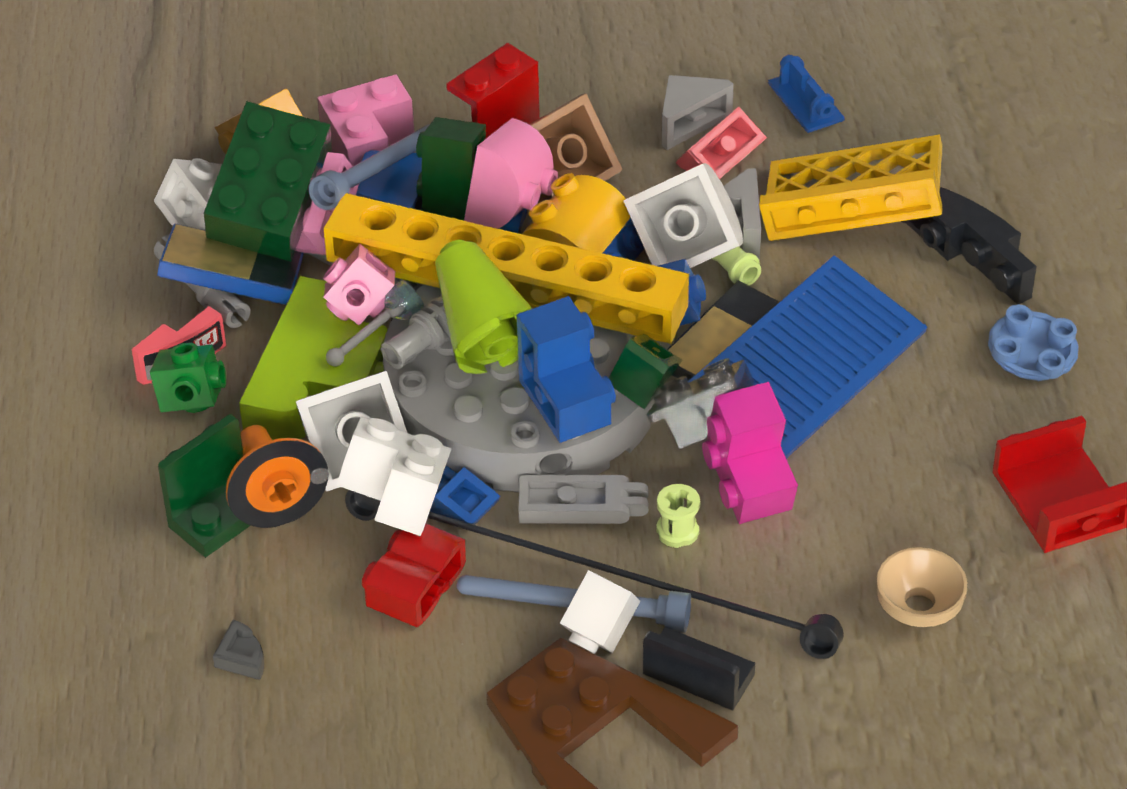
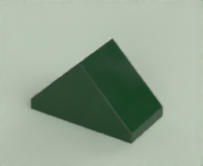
M642 334L628 341L609 379L614 389L645 410L683 360L646 334Z

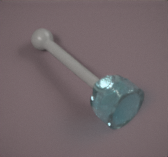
M402 279L397 282L385 295V311L340 348L330 349L326 354L327 363L334 367L341 365L344 361V356L387 320L390 318L408 320L414 313L420 311L424 307V303L416 291Z

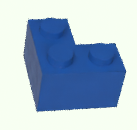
M569 296L517 314L519 381L559 443L611 425V404L615 403L616 395L610 379L607 376L601 377L595 368L590 352V340L594 338V328L586 312L580 313Z

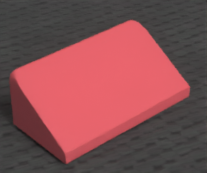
M738 107L687 150L675 163L686 171L706 163L714 170L718 178L721 179L767 137L744 111Z

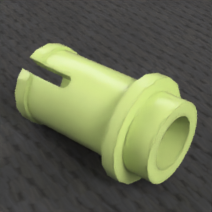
M739 246L712 258L728 272L729 279L734 284L739 280L747 285H751L761 274V266L757 256L753 253H746Z

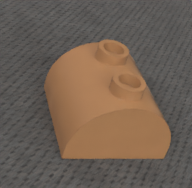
M586 93L573 98L529 124L546 140L553 157V170L558 172V178L572 173L574 176L589 175L606 181L623 170ZM552 192L550 196L540 194L538 203L550 200L554 193Z

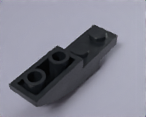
M940 187L942 215L901 221L913 229L928 247L934 248L947 261L962 254L971 266L981 271L1000 292H1004L1017 305L1032 298L1037 266L1019 251L1021 233L987 208L960 194Z

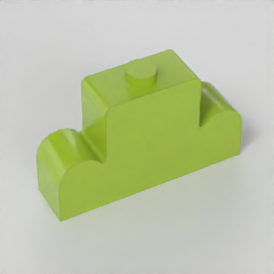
M300 276L239 402L243 430L252 425H260L268 431L272 440L304 438L306 433L296 401L383 372L381 348L388 331L387 327L381 325L344 356V361L341 365L336 367L329 365L326 361L327 352L332 348H340L369 323L362 322L358 325L350 318L344 321L337 317L326 306L327 300L323 298L326 281Z

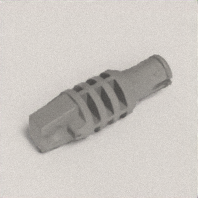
M442 295L432 300L430 304L424 306L420 311L414 313L406 329L382 344L381 352L385 360L392 367L400 369L423 350L438 349L444 342L450 340Z

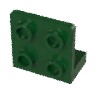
M232 414L227 415L216 424L208 426L200 435L181 448L170 452L158 464L168 527L205 558L251 526L242 522L234 515L226 499V485L229 475L236 463L243 457L239 420Z

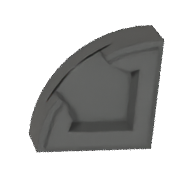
M232 620L213 655L214 667L260 680L264 671L262 647L247 625Z

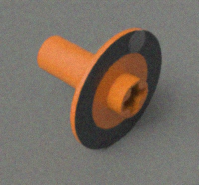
M252 425L241 431L243 457L232 469L226 485V499L231 511L242 522L260 528L277 527L304 516L317 504L327 486L329 472L322 453L314 445L301 439L280 438L272 440L268 431L260 425Z

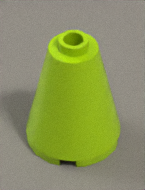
M461 239L449 242L441 249L440 255L435 261L454 358L458 367L466 373L481 374L487 373L484 366L486 364L498 361L500 366L505 367L518 360L517 314L533 308L475 242Z

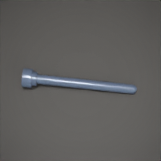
M430 124L342 173L329 170L315 177L309 185V194L314 204L323 210L336 208L340 199L346 193L349 194L352 187L415 152L420 132H424Z
M469 575L461 576L456 584L458 591L464 595L566 608L569 607L578 590ZM670 591L669 595L660 594L658 599L637 597L640 603L633 616L656 619V624L665 625V627L677 632L686 633L691 612V593Z

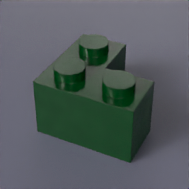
M435 117L424 132H420L417 139L416 154L418 158H422V171L418 176L416 193L418 197H422V211L464 221L477 145L486 139V124Z

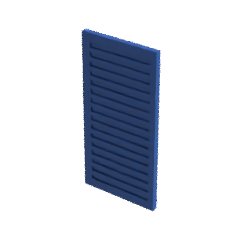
M834 255L680 388L679 394L709 417L712 414L715 396L769 382L786 419L781 448L787 459L926 332L927 326Z

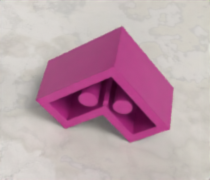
M769 382L715 396L712 414L707 417L708 435L707 441L702 443L703 456L708 468L716 469L720 479L719 492L722 502L727 509H733L739 524L792 510L798 484L781 448L786 419Z

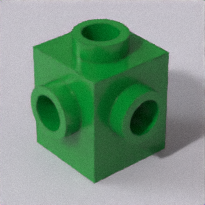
M183 343L172 349L159 350L150 370L160 413L179 410L197 413L209 407H214L221 388L226 386L225 367L222 361H217L213 344L197 346L194 343Z

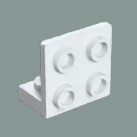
M195 158L192 161L172 160L154 199L155 204L172 226L175 223L205 230L203 213L222 164L209 163L199 158Z

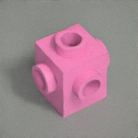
M359 244L345 261L339 257L326 271L323 277L326 281L323 296L327 300L326 306L340 319L346 321L350 318L358 325L368 315L375 318L390 300V296L387 293L394 286L395 271L363 245Z

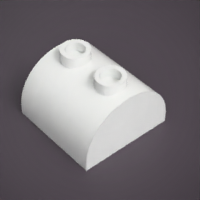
M706 163L623 200L649 260L654 266L686 259L690 268L741 246L743 243L740 223L733 204L717 174Z
M387 371L296 401L308 442L322 453L328 466L329 477L325 489L326 492L340 487L336 484L353 433L361 417L368 420L379 418L389 421L395 425L397 430L407 433Z

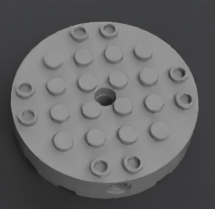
M423 284L403 303L405 310L392 319L384 342L389 341L406 329L414 313L430 304L435 298L440 297V288ZM593 325L594 338L590 340V352L595 368L601 377L607 376L609 378L624 347L631 338L636 336ZM451 339L444 342L438 349L423 350L400 369L392 367L383 356L384 371H387L407 433L414 436L417 434L429 435L438 439L443 446L452 448L446 465L456 473L465 467L481 481L493 483V490L519 492L520 475H597L610 468L611 460L618 457L625 450L631 453L642 441L651 427V419L660 403L661 389L645 410L614 389L616 401L611 404V425L559 443L519 381L518 360L505 367L500 366L498 361L486 364L484 366L487 373H466L458 367L454 358Z

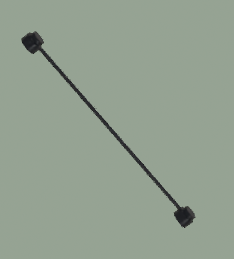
M351 490L347 492L345 496L346 507L354 517L363 521L373 520L376 517L380 500ZM429 512L428 518L664 590L691 593V598L800 630V644L803 650L808 655L817 659H827L833 656L843 641L844 632L840 622L829 614L814 615L806 624H802L434 512Z

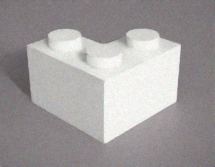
M361 417L353 433L336 485L380 500L375 521L421 536L452 448L443 446L438 439L429 435L417 434L414 436L397 430L395 425L389 421L379 418L368 420Z

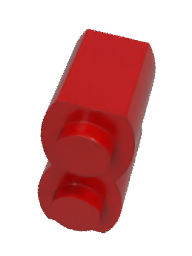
M426 523L421 536L397 529L390 538L387 552L377 562H371L364 572L362 587L365 589L366 606L414 627H419L430 616L441 595L451 587L460 575L466 563L465 539Z

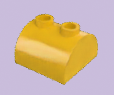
M569 173L559 177L551 184L554 195L550 200L536 204L529 211L528 214L532 222L522 235L603 253L631 217L623 201L626 198L611 184L597 177L589 175L574 176V174Z

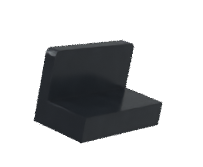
M667 627L663 629L661 634L648 631L643 639L644 675L732 711L755 676V662Z

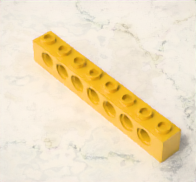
M348 193L340 199L323 228L327 261L334 263L339 257L345 261L356 247L361 244L395 271V278L440 288L435 261L440 255L441 249L454 240L461 239L475 242L532 308L569 296L580 313L586 312L594 326L635 336L646 334L653 340L664 343H672L688 308V273Z

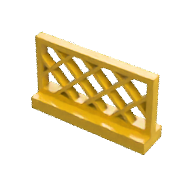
M940 134L771 161L766 195H760L759 201L768 240H780L942 215V201L939 193L942 160ZM925 153L918 159L912 157L915 154ZM881 159H883L882 161H880L879 163H877V164L874 165V166L869 164L870 162H872V161H874V160H881ZM898 165L904 167L896 174L889 172ZM840 166L833 172L826 171L830 167ZM855 172L861 174L852 181L846 179ZM797 173L790 179L781 176L785 174ZM812 179L818 180V182H816L809 188L803 186Z

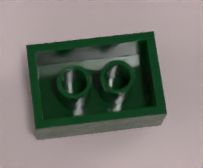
M246 101L203 213L206 238L291 262L303 231L304 213L312 204L309 194L310 182L316 177L318 170L323 168L327 152L332 151L331 124Z

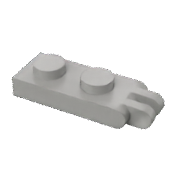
M520 475L519 523L622 524L629 520V516H644L648 513V486L642 482H629V479L624 475Z

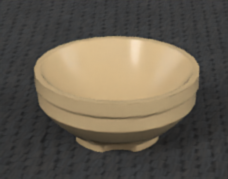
M917 547L907 548L889 556L881 564L878 571L876 588L881 606L891 617L910 626L932 627L946 623L958 614L966 598L968 582L962 567L952 557L931 548ZM912 596H924L930 599L934 606L926 611H916L908 607L905 601Z

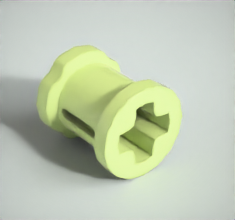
M671 484L664 487L657 496V509L661 517L656 524V532L659 535V540L667 546L674 548L689 546L698 538L699 526L695 515L700 508V496L692 487L684 484ZM684 498L687 500L686 507H684ZM670 524L672 525V533H670Z

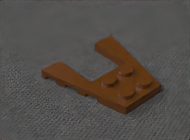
M561 637L487 692V706L517 751L521 749L531 764L532 773L541 786L545 785L547 789H598L566 762L564 758L629 708L634 710L701 767L738 739V725Z

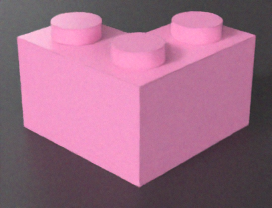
M397 74L317 97L320 122L331 124V153L344 154L352 166L360 163L366 152L370 150L382 151L388 145H392L414 133L412 99Z

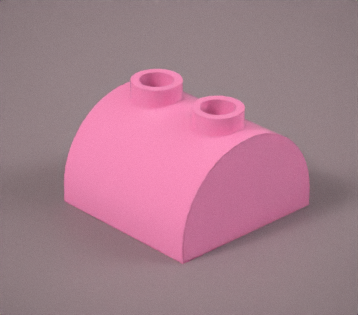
M512 118L477 145L464 221L498 229L508 223L524 208L531 210L538 203L540 194L547 196L552 194L551 184L558 179V172L553 170V157L546 140L531 125Z

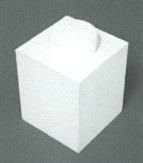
M588 570L560 624L572 632L569 641L593 654L596 653L598 647L613 653L640 600L632 592Z

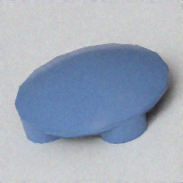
M1019 304L1009 307L1006 310L1005 317L997 320L989 332L988 347L993 359L1004 370L1020 378L1036 381L1056 379L1069 372L1078 359L1079 345L1075 338L1077 328L1071 320L1066 318L1056 319L1046 313L1031 311L1028 307Z

